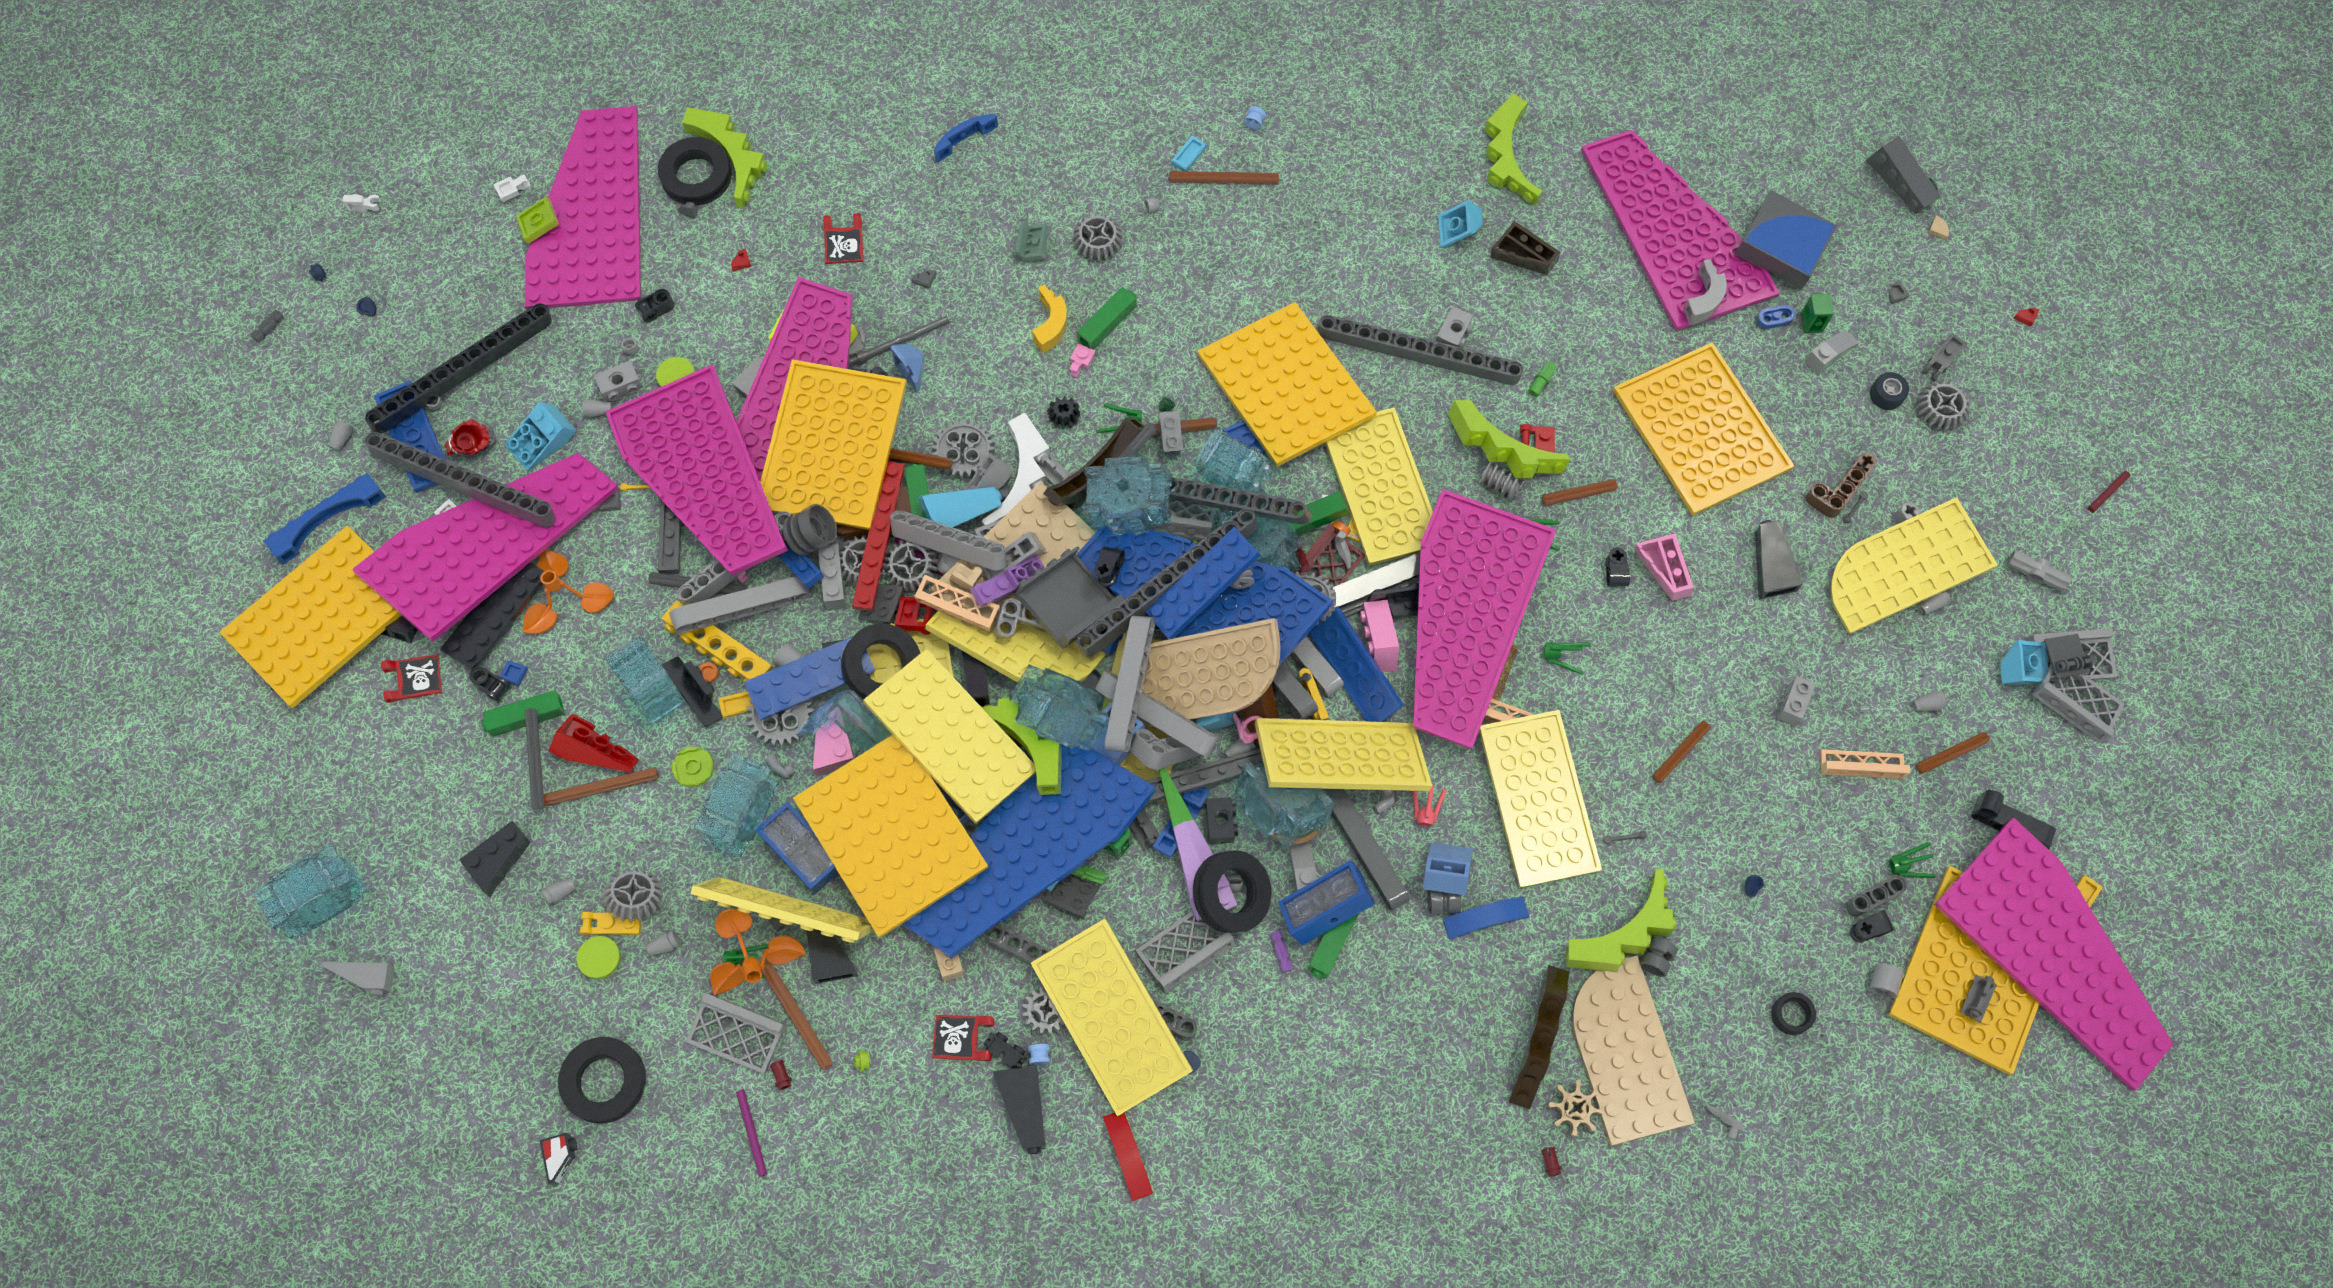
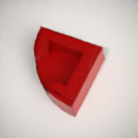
M746 248L740 250L734 260H732L731 267L733 272L751 267Z
M2040 309L2020 310L2013 319L2031 327Z

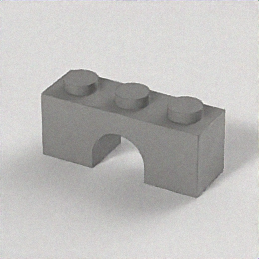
M834 544L821 547L818 551L820 571L824 576L821 581L825 607L827 610L847 608L839 545Z

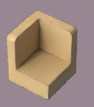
M959 563L949 580L970 592V589L975 586L983 570L977 566L972 570Z

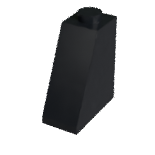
M814 928L813 931L806 930L812 978L815 984L858 976L856 968L835 936L822 935L821 930Z

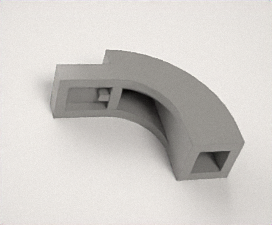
M1711 259L1703 260L1699 268L1706 293L1702 296L1688 299L1683 308L1690 325L1710 318L1717 311L1726 292L1725 274L1717 275V269L1712 264Z

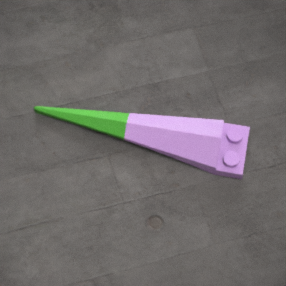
M1164 767L1158 770L1177 843L1189 902L1198 922L1202 918L1194 904L1193 882L1200 865L1213 853ZM1223 874L1218 883L1217 893L1220 903L1229 911L1236 908L1237 903L1230 889V884Z

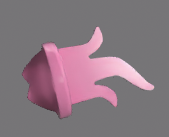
M1234 713L1233 719L1243 743L1248 744L1257 739V732L1250 734L1246 726L1250 721L1262 717L1251 716L1244 721V719H1239Z

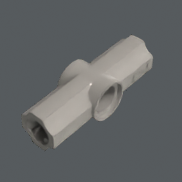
M2017 550L2012 552L2007 562L2008 567L2027 575L2029 581H2033L2036 584H2047L2061 592L2067 589L2072 579L2071 575L2051 567L2052 565L2048 560L2044 558L2034 559Z

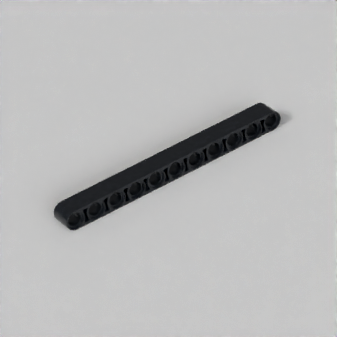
M542 303L532 306L369 410L365 415V420L371 431L381 434L547 328L552 322L548 307Z

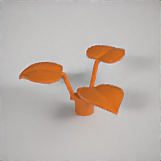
M546 549L541 553L537 567L545 571L540 579L546 587L544 591L547 596L548 606L543 603L532 605L525 613L522 631L527 634H540L548 631L555 625L558 614L551 609L550 592H557L562 587L582 598L581 607L589 613L603 610L614 599L615 594L610 587L598 582L586 585L584 594L565 584L559 577L566 574L569 568L568 560L563 555Z
M738 909L722 911L715 921L716 931L723 938H731L737 935L745 960L742 966L740 964L735 966L731 962H725L712 969L710 982L713 995L726 992L738 986L744 980L749 983L758 982L762 978L761 969L765 968L766 958L774 965H782L806 955L802 944L791 936L781 935L774 937L768 942L769 949L764 950L761 962H759L754 957H748L740 933L747 931L751 927L752 918L750 914L738 911Z

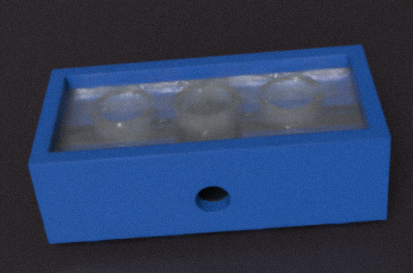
M788 801L755 829L760 838L814 895L839 874L810 825Z
M1350 860L1278 901V904L1291 935L1301 945H1304L1375 905V902L1361 871Z

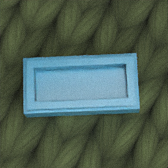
M1191 136L1171 160V164L1182 171H1188L1207 148V144Z

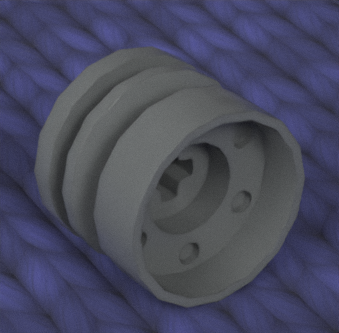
M813 504L801 512L787 517L783 522V534L790 548L797 554L805 556L834 542L837 538V527L833 516L825 507Z

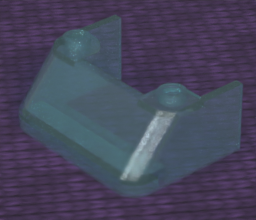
M843 690L818 707L796 733L798 737L811 736L819 728H827L834 721L860 747L855 758L893 735L853 690Z

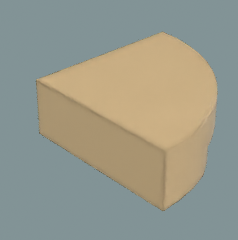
M1936 215L1928 233L1946 240L1949 235V228L1946 222Z

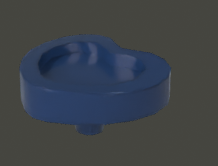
M364 297L357 302L356 309L358 313H365L368 316L376 314L377 308L371 298Z
M1757 875L1747 877L1744 886L1745 893L1750 897H1754L1758 890L1764 886L1763 878Z
M1184 1051L1183 1053L1193 1069L1189 1074H1192L1200 1067L1201 1060L1194 1052Z

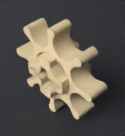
M1580 1080L1575 1082V1091L1573 1093H1567L1563 1086L1559 1085L1556 1090L1562 1095V1102L1557 1104L1550 1102L1548 1104V1108H1556L1561 1113V1118L1554 1122V1127H1558L1562 1122L1570 1123L1572 1126V1137L1577 1135V1126L1579 1124L1586 1125L1590 1132L1595 1131L1596 1127L1591 1124L1590 1115H1602L1605 1112L1604 1109H1596L1591 1105V1099L1598 1095V1091L1594 1090L1591 1095H1583L1580 1091ZM1583 1103L1578 1111L1569 1114L1573 1105L1576 1106Z

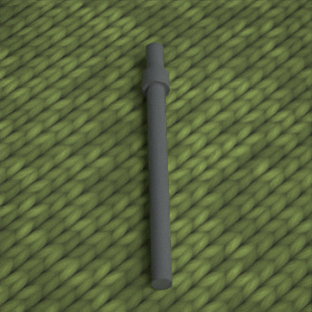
M944 316L867 351L857 352L855 356L849 358V367L856 363L866 362L868 358L891 349L892 345L902 344L950 323L947 316Z

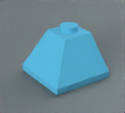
M1467 200L1439 214L1440 247L1445 248L1477 231L1483 225L1482 209Z
M2023 640L2015 641L2001 662L2002 684H2040L2049 668L2045 643Z

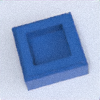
M508 660L500 677L508 683L520 686L528 668Z

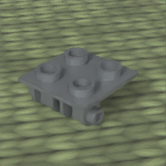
M879 584L873 612L861 610L858 619L893 624L896 617L894 614L898 612L897 609L899 608L901 596H904L903 586Z
M2078 634L2044 639L2056 679L2090 673L2089 668L2096 663V659L2093 656H2085Z
M1070 874L1058 882L1052 891L1047 893L1044 900L1048 903V906H1053L1057 909L1060 907L1059 911L1062 912L1064 909L1066 910L1065 914L1070 912V915L1077 917L1078 920L1080 918L1084 919L1087 913L1086 910L1099 887Z

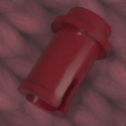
M784 1061L773 1062L770 1068L776 1080L775 1087H778L779 1090L790 1087L792 1078L787 1074Z
M1549 1147L1551 1157L1548 1155L1547 1148L1542 1149L1541 1153L1546 1166L1545 1173H1548V1177L1560 1175L1562 1166H1559L1555 1147Z

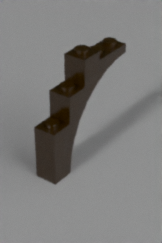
M1135 417L1125 418L1108 442L1082 468L1064 481L1047 487L1043 494L1048 497V501L1055 506L1081 507L1087 499L1086 494L1143 429L1144 425Z
M1548 965L1541 983L1530 1037L1509 1098V1103L1530 1109L1541 1080L1544 1079L1550 1063L1551 1047L1557 1035L1560 1014L1567 999L1569 971Z

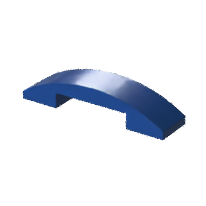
M995 114L977 116L952 128L936 145L934 149L935 161L938 163L953 154L952 146L974 133L980 131L982 135H985L997 128V116Z
M1205 788L1187 792L1182 798L1194 821L1210 794V791ZM1171 819L1152 846V849L1169 858L1178 849Z
M1517 897L1457 913L1444 918L1443 922L1450 940L1468 935L1470 932L1506 922L1511 923L1529 918L1530 916L1523 897Z

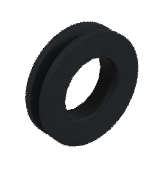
M689 137L673 143L664 151L658 163V175L664 191L671 199L680 204H686V202H692L695 206L708 204L719 198L727 190L731 181L732 171L726 152L719 144L707 138ZM704 159L713 165V172L703 182L686 184L677 178L678 169L689 160Z
M873 624L858 631L845 646L841 658L842 674L848 687L861 699L864 700L883 684L869 678L863 670L862 657L868 647L877 644L889 646L900 657L901 669L921 654L914 639L903 629L890 624Z
M1239 850L1219 852L1208 857L1198 868L1193 882V900L1198 914L1211 928L1224 933L1248 931L1256 927L1269 910L1272 895L1270 879L1264 866L1251 854ZM1228 870L1238 873L1244 880L1247 889L1246 902L1237 913L1227 911L1220 903L1217 893L1219 880Z
M611 1037L592 1038L576 1046L565 1058L558 1076L559 1094L567 1109L579 1118L597 1124L614 1122L629 1114L642 1098L646 1085V1070L640 1056L625 1042ZM609 1058L617 1061L624 1072V1082L621 1090L614 1098L605 1102H593L585 1097L581 1088V1078L585 1069L599 1059Z

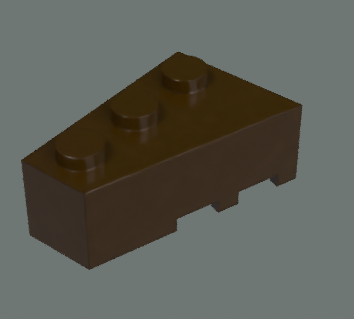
M1514 221L1491 249L1490 258L1548 275L1559 261L1560 251Z

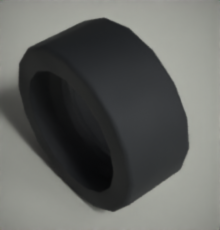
M1791 992L1786 993L1775 1001L1772 1006L1771 1016L1773 1023L1780 1031L1788 1035H1799L1813 1026L1816 1021V1010L1814 1004L1807 996L1802 993ZM1794 1001L1804 1008L1806 1019L1803 1024L1791 1026L1786 1023L1781 1013L1785 1003Z

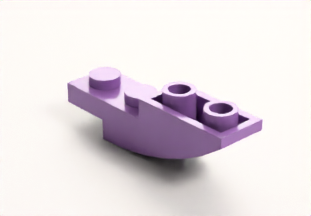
M1035 556L1007 569L996 577L973 586L970 592L980 607L991 602L996 603L1014 594L1019 588L1017 585L1023 579L1027 578L1029 580L1035 571L1039 568L1045 569L1038 556Z

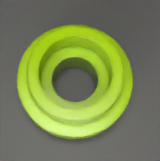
M858 1050L857 1055H854V1066L859 1068L860 1072H863L864 1069H869L868 1051Z

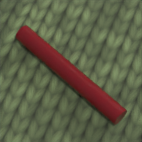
M2124 471L2087 509L2094 513L2130 477V473Z
M1293 538L1291 543L1301 568L1304 572H1308L1310 566L1299 539Z

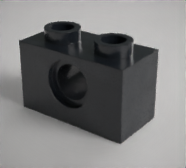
M1231 797L1206 799L1209 844L1234 843L1235 836H1238V826L1233 824V816H1236V804H1232ZM1224 817L1228 822L1226 824H1219L1217 819Z

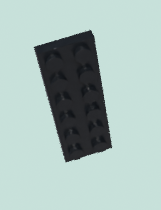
M532 563L527 564L470 611L440 650L470 670L479 667L543 585L540 578L545 571Z

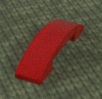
M1114 1112L1103 1116L1132 1202L1152 1195L1153 1191L1125 1113L1117 1116Z

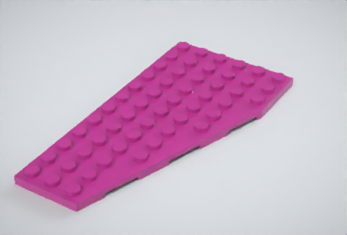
M637 106L581 110L548 196L559 225L532 241L525 256L526 310L539 303L545 304L548 308L637 301L641 298Z
M1633 130L1582 146V154L1675 331L1696 325L1689 324L1683 308L1688 299L1699 297L1706 293L1704 282L1699 273L1703 260L1711 259L1712 264L1717 269V275L1724 273L1726 277L1725 295L1717 311L1705 321L1778 297L1780 292L1766 269L1757 267L1735 255L1743 238L1729 226V222L1710 204L1707 205L1688 187V183L1669 165L1666 166L1647 148L1648 145Z
M800 277L796 280L736 421L760 481L791 361L798 360L844 369L849 367L852 294Z
M713 364L606 411L622 458L732 576L788 551Z
M576 453L506 484L509 487L548 502L556 517V521L552 526L541 527L479 500L472 499L401 530L352 570L354 574L431 642H434L601 505L619 488L604 473L579 453Z
M1442 489L1421 541L1413 728L1472 750L1556 534V529Z
M2014 817L2009 819L1934 905L2131 1091L2137 1090L2173 1046V1042L2063 863Z

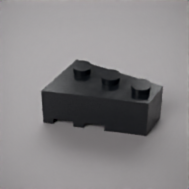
M512 820L459 861L480 889L487 896L491 897L495 888L501 880H504L506 873L518 861L531 842Z

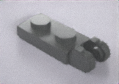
M1951 333L1930 358L1922 373H1928L1932 365H1935L1939 370L1933 374L1932 380L1936 381L1967 346V343Z

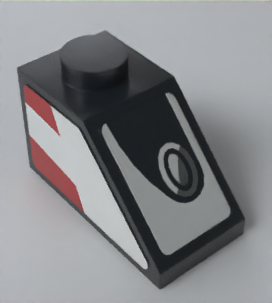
M568 1133L540 1140L547 1181L553 1187L560 1183L576 1157L577 1142Z

